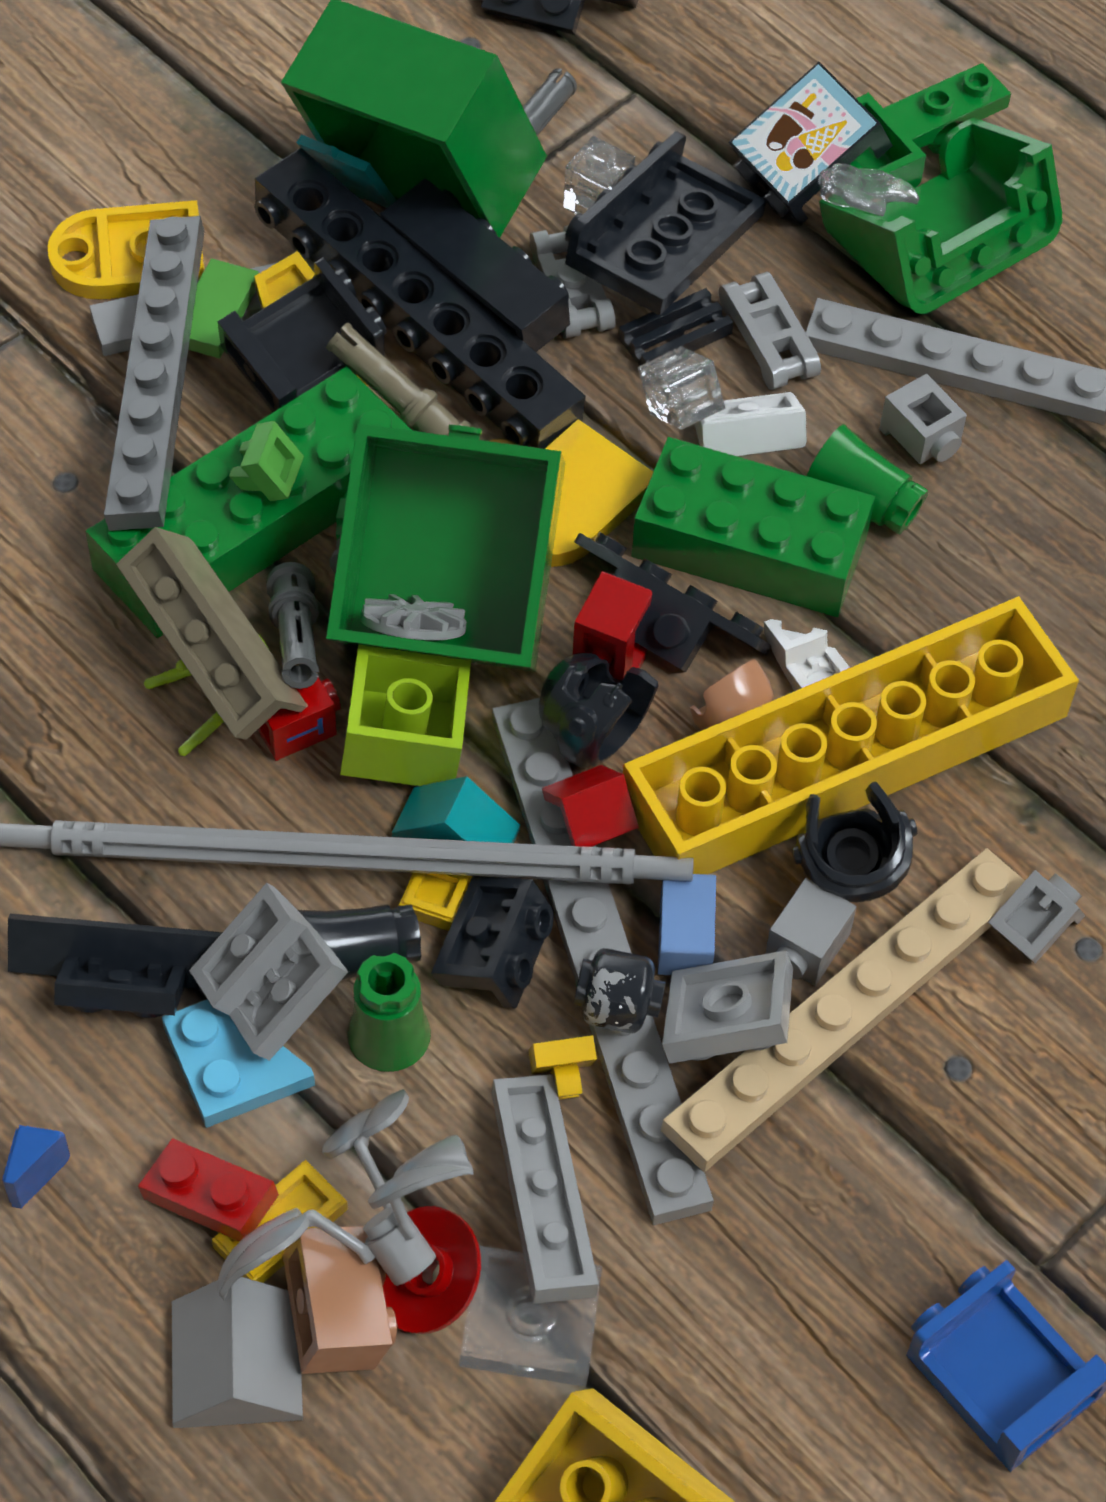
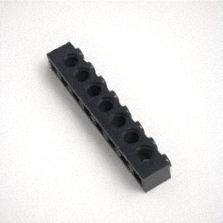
M301 147L255 178L254 208L260 221L270 229L275 228L290 242L293 250L300 253L303 259L309 258L312 262H316L323 257L334 271L338 268L342 269L355 288L357 300L365 309L370 306L379 314L385 327L394 334L399 345L404 350L418 355L430 366L432 373L440 382L454 387L466 398L471 409L476 414L490 419L502 430L506 439L512 440L520 446L545 449L577 419L583 420L586 395Z

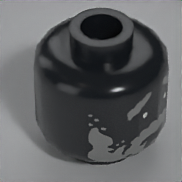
M602 948L594 954L592 960L583 958L573 1006L582 1007L583 1019L590 1025L625 1033H636L643 1027L646 1015L658 1018L665 982L654 980L655 967L650 958L610 948Z

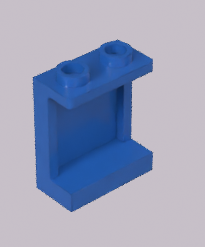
M1006 1260L992 1272L986 1266H983L971 1274L958 1289V1293L961 1296L945 1309L940 1303H936L921 1314L911 1326L915 1334L906 1356L1008 1471L1011 1472L1103 1396L1106 1391V1363L1097 1354L1086 1363L1014 1286L1012 1278L1016 1269Z

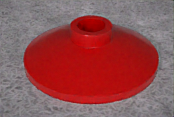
M424 1206L412 1209L407 1214L435 1252L436 1257L434 1261L419 1275L401 1285H394L386 1274L385 1282L382 1285L386 1307H391L394 1310L397 1328L414 1334L434 1333L455 1322L471 1303L481 1274L480 1248L469 1224L458 1214L436 1206ZM439 1265L438 1276L436 1280L433 1281V1272L435 1268Z

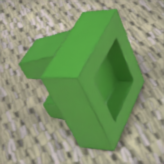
M275 421L259 423L255 427L251 440L242 442L239 451L244 458L240 466L232 468L229 477L240 490L262 491L269 501L288 499L304 455Z

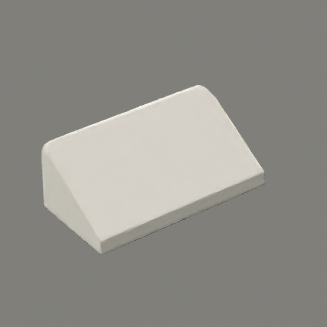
M791 392L700 403L691 406L699 444L706 448L734 456L802 448L807 442L806 411Z

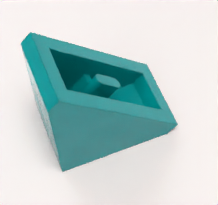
M468 776L414 787L392 831V837L514 843L520 831V824Z

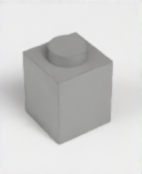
M805 878L771 927L765 954L787 950L793 967V979L801 978L816 986L849 937L857 906L837 895L824 891L813 881Z

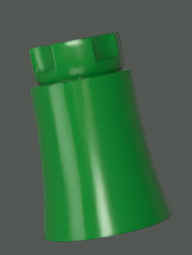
M845 424L839 426L828 438L806 475L807 477L875 496L871 521L879 526L885 525L899 535L913 522L929 493L925 487L912 481L913 477L898 468L869 447Z
M396 953L384 957L372 955L361 965L354 983L353 1014L347 1030L348 1044L353 1055L362 1064L371 1069L383 1072L403 1070L415 1064L425 1054L431 1039L430 1024L421 1001L420 981L414 972L413 965L405 957Z

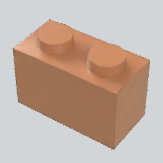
M364 1226L341 1227L363 1243H365L368 1237L363 1230ZM307 1228L294 1243L287 1247L283 1254L301 1374L373 1370L395 1343L397 1334L394 1310L391 1307H386L382 1285L385 1282L386 1272L376 1258L364 1264L356 1252L322 1229Z

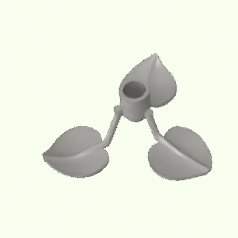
M401 1089L379 1101L373 1108L356 1114L326 1140L322 1153L326 1158L331 1159L354 1146L375 1189L368 1199V1203L373 1209L384 1207L383 1211L376 1214L363 1227L368 1236L365 1243L315 1210L311 1209L302 1214L298 1208L291 1209L253 1230L233 1248L219 1273L217 1283L219 1295L225 1300L233 1283L289 1247L308 1227L322 1229L356 1252L364 1264L376 1258L394 1285H401L413 1279L434 1261L436 1254L407 1214L401 1197L447 1179L467 1174L472 1175L474 1173L473 1167L468 1160L465 1145L461 1138L457 1135H451L434 1143L403 1163L394 1173V1177L384 1182L368 1150L369 1137L384 1130L397 1120L406 1108L409 1096L404 1089Z

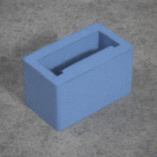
M693 874V881L662 880L658 975H672V971L713 964L715 952L716 875Z

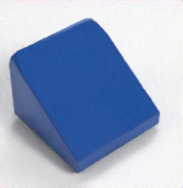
M19 1125V1129H16L2 1179L12 1207L22 1208L68 1162L70 1151L63 1132Z

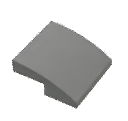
M268 883L260 889L189 970L212 1007L228 1014L252 1052L269 1061L348 973L342 962L312 925L274 886Z

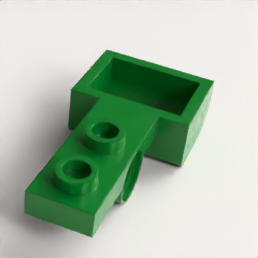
M980 63L884 108L869 92L857 97L856 99L881 123L893 146L879 159L866 149L841 171L838 176L850 189L856 190L866 197L869 208L877 207L918 187L921 183L926 154L920 148L927 146L934 154H939L941 142L951 129L972 117L982 120L1008 108L1011 92L983 63Z

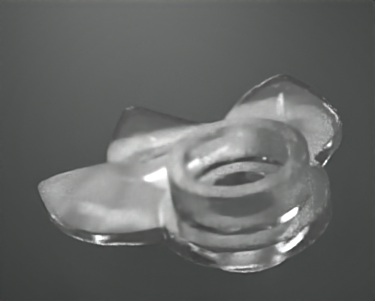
M838 163L834 164L832 168L822 170L818 179V183L821 186L820 196L825 201L841 207H853L878 216H884L887 202L895 201L918 204L920 199L911 184L877 169H858L848 164Z

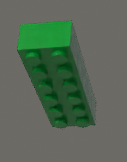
M346 366L171 476L164 527L157 528L189 537L227 591L230 592L336 523L340 498L348 490L357 423L413 430ZM275 421L304 455L288 499L269 501L262 491L240 490L229 477L232 468L240 466L244 458L239 451L242 442L251 440L257 424ZM104 518L85 530L92 569L158 639L164 635L116 565L154 528L109 531Z

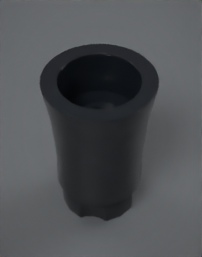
M386 904L359 909L329 911L298 910L347 969L348 973L342 980L357 977L358 970L363 962L372 955L384 957L396 953L405 957L410 963L421 961L420 929L417 915L414 913L412 905L390 908Z

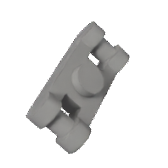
M568 226L564 227L563 232L548 234L546 230L530 233V248L536 267L547 277L553 275L558 278L569 293L570 325L561 332L562 337L566 339L580 336L581 330L595 327L598 332L614 329V309L610 299L606 298L602 285L565 265L566 258L559 260L554 258L553 254L567 252L569 242L565 240V233Z
M769 272L754 275L751 277V282L742 285L734 281L719 286L718 295L723 311L733 318L761 367L762 377L768 389L773 390L786 386L788 379L797 376L805 380L820 375L821 364L819 356ZM789 349L792 357L782 360L779 352Z

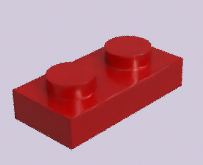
M174 1138L171 1139L138 1185L144 1200L239 1242L257 1228L279 1196L274 1181Z

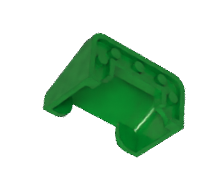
M972 117L951 129L942 140L939 149L940 175L871 213L866 197L863 194L848 188L838 190L819 201L823 224L826 231L900 305L920 314L932 312L1044 248L1055 239L1062 225V207L1051 144Z

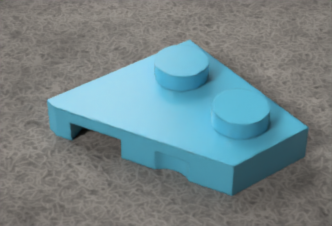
M208 999L176 1011L175 1016H162L164 1030L206 1128L315 1086V1078L311 1067L284 1046L280 1048L270 1061L254 1054L231 1017L213 1008Z

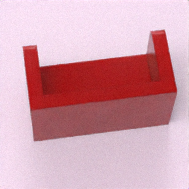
M602 571L574 622L572 655L592 653L598 655L600 659H606L609 662L610 674L617 680H622L626 672L632 667L640 669L646 659L647 649L634 643L635 631L652 601V591Z

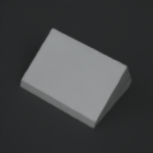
M241 1277L229 1288L225 1300L221 1298L217 1291V1280L172 1301L173 1428L303 1420L302 1374L288 1290Z

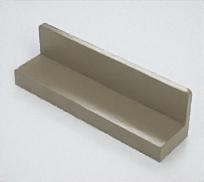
M155 527L116 564L235 738L247 740L280 708L302 712L308 706L297 689L285 683L282 678L283 669L189 537Z

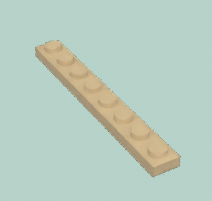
M986 848L794 1009L789 1015L787 1043L773 1045L764 1050L750 1049L744 1051L663 1119L661 1132L705 1173L991 927L988 923L990 919L1025 880Z

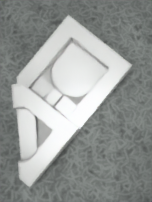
M774 619L764 621L766 639L772 646L771 649L794 691L850 668L835 648L827 647V630L813 628L810 633L803 634L782 629V621Z

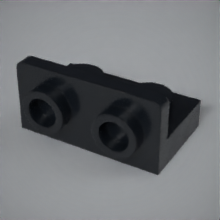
M472 876L431 972L441 986L491 990L504 1008H517L524 989L531 982L533 967L544 940L550 935L553 927L554 910L532 879Z

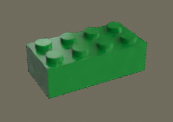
M668 437L634 518L631 557L640 560L645 558L657 565L838 618L868 535L875 496Z

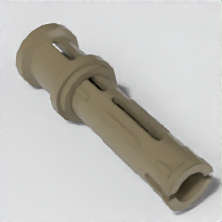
M349 322L341 328V334L337 332L327 344L326 349L336 355L401 414L399 418L414 431L448 436L449 424L471 427L468 421L460 422L437 401L438 394L435 391H429L427 388L420 390L354 330Z

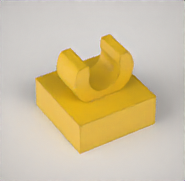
M593 1035L534 1043L528 1050L532 1074L551 1072L554 1075L559 1100L579 1097V1094H582L579 1068L591 1066L597 1060Z

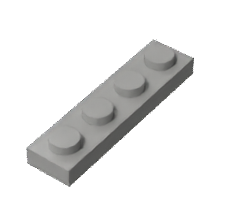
M554 1075L493 1079L491 1094L533 1304L596 1298L599 1283Z

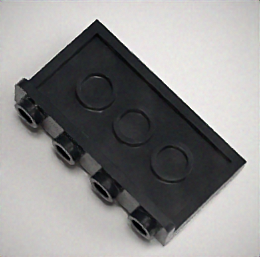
M675 131L664 142L658 141L652 147L648 156L637 166L631 165L624 173L622 179L612 189H604L598 196L595 204L584 214H576L569 223L565 233V240L569 242L565 265L658 315H661L763 216L767 202L766 199L684 157L683 151L686 136L678 131Z

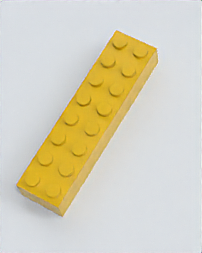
M1019 596L624 763L623 774L638 822V830L654 856L676 857L678 860L694 858L693 874L708 875L803 833L806 825V803L810 794L818 795L821 800L818 820L833 814L856 810L870 804L865 790L874 781L880 785L888 796L1067 717L1079 679Z

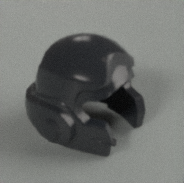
M579 653L568 656L550 671L543 682L539 700V715L542 725L559 742V750L565 760L580 768L597 766L614 755L636 731L649 710L659 684L645 670L635 667L630 668L622 680H617L609 672V662L606 659H600L596 654Z
M875 781L868 785L865 792L868 801L878 814L873 810L865 808L833 814L818 820L821 800L818 795L810 794L806 803L805 831L797 835L796 845L791 848L794 862L801 864L809 880L813 881L824 891L839 896L848 902L872 901L895 890L908 875L912 863L913 837L918 834L914 818H908L903 809L898 810Z

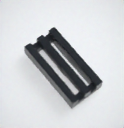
M704 288L673 302L661 315L651 312L620 326L618 339L642 370L647 373L731 335L734 322L729 315L722 316L723 308L718 302H711L712 294L707 288ZM707 321L710 322V324H707L699 329H696L684 335L685 331L690 330ZM665 340L666 342H668L646 353L644 351L645 349L657 345Z

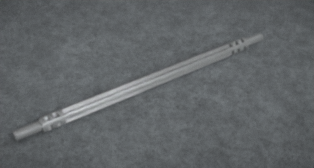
M55 820L53 826L0 823V846L51 849L53 855L634 884V878L693 881L694 858L678 860L676 857L635 855V849L62 820Z

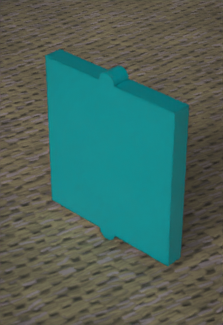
M300 135L296 142L298 146L357 197L369 200L385 208L396 201L369 162L340 151L332 145L328 146L305 135Z

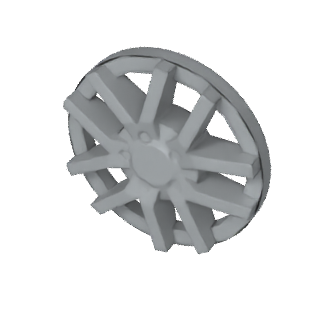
M389 594L388 600L366 598L361 611V622L366 627L383 634L416 640L454 639L465 634L467 624L464 619V609L453 608L454 604L450 602H424L418 595H412L411 603L406 602L395 594Z

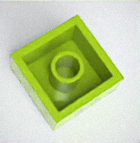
M358 644L340 775L415 786L455 779L463 745L471 660Z

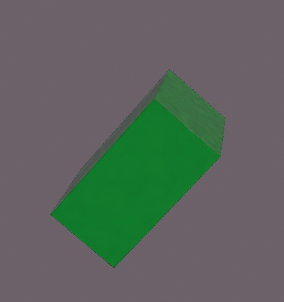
M330 0L281 81L282 86L316 140L328 146L332 145L340 151L369 162L396 200L426 178L441 191L444 189L450 191L458 199L462 208L474 218L486 220L499 238L547 158L538 136L496 54L341 0Z
M357 423L326 639L342 645L358 647V644L471 660V663L536 672L565 471V461L562 452L480 440L482 429L449 424V435L447 436ZM389 594H395L406 602L411 603L412 595H418L424 602H450L454 604L453 608L464 609V619L467 622L466 632L460 637L448 640L401 638L383 634L366 627L361 622V611L366 598L388 600Z

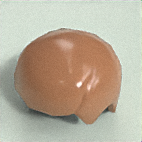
M751 659L706 689L703 693L706 705L699 709L693 705L690 707V711L695 724L702 731L773 701V688L757 660Z

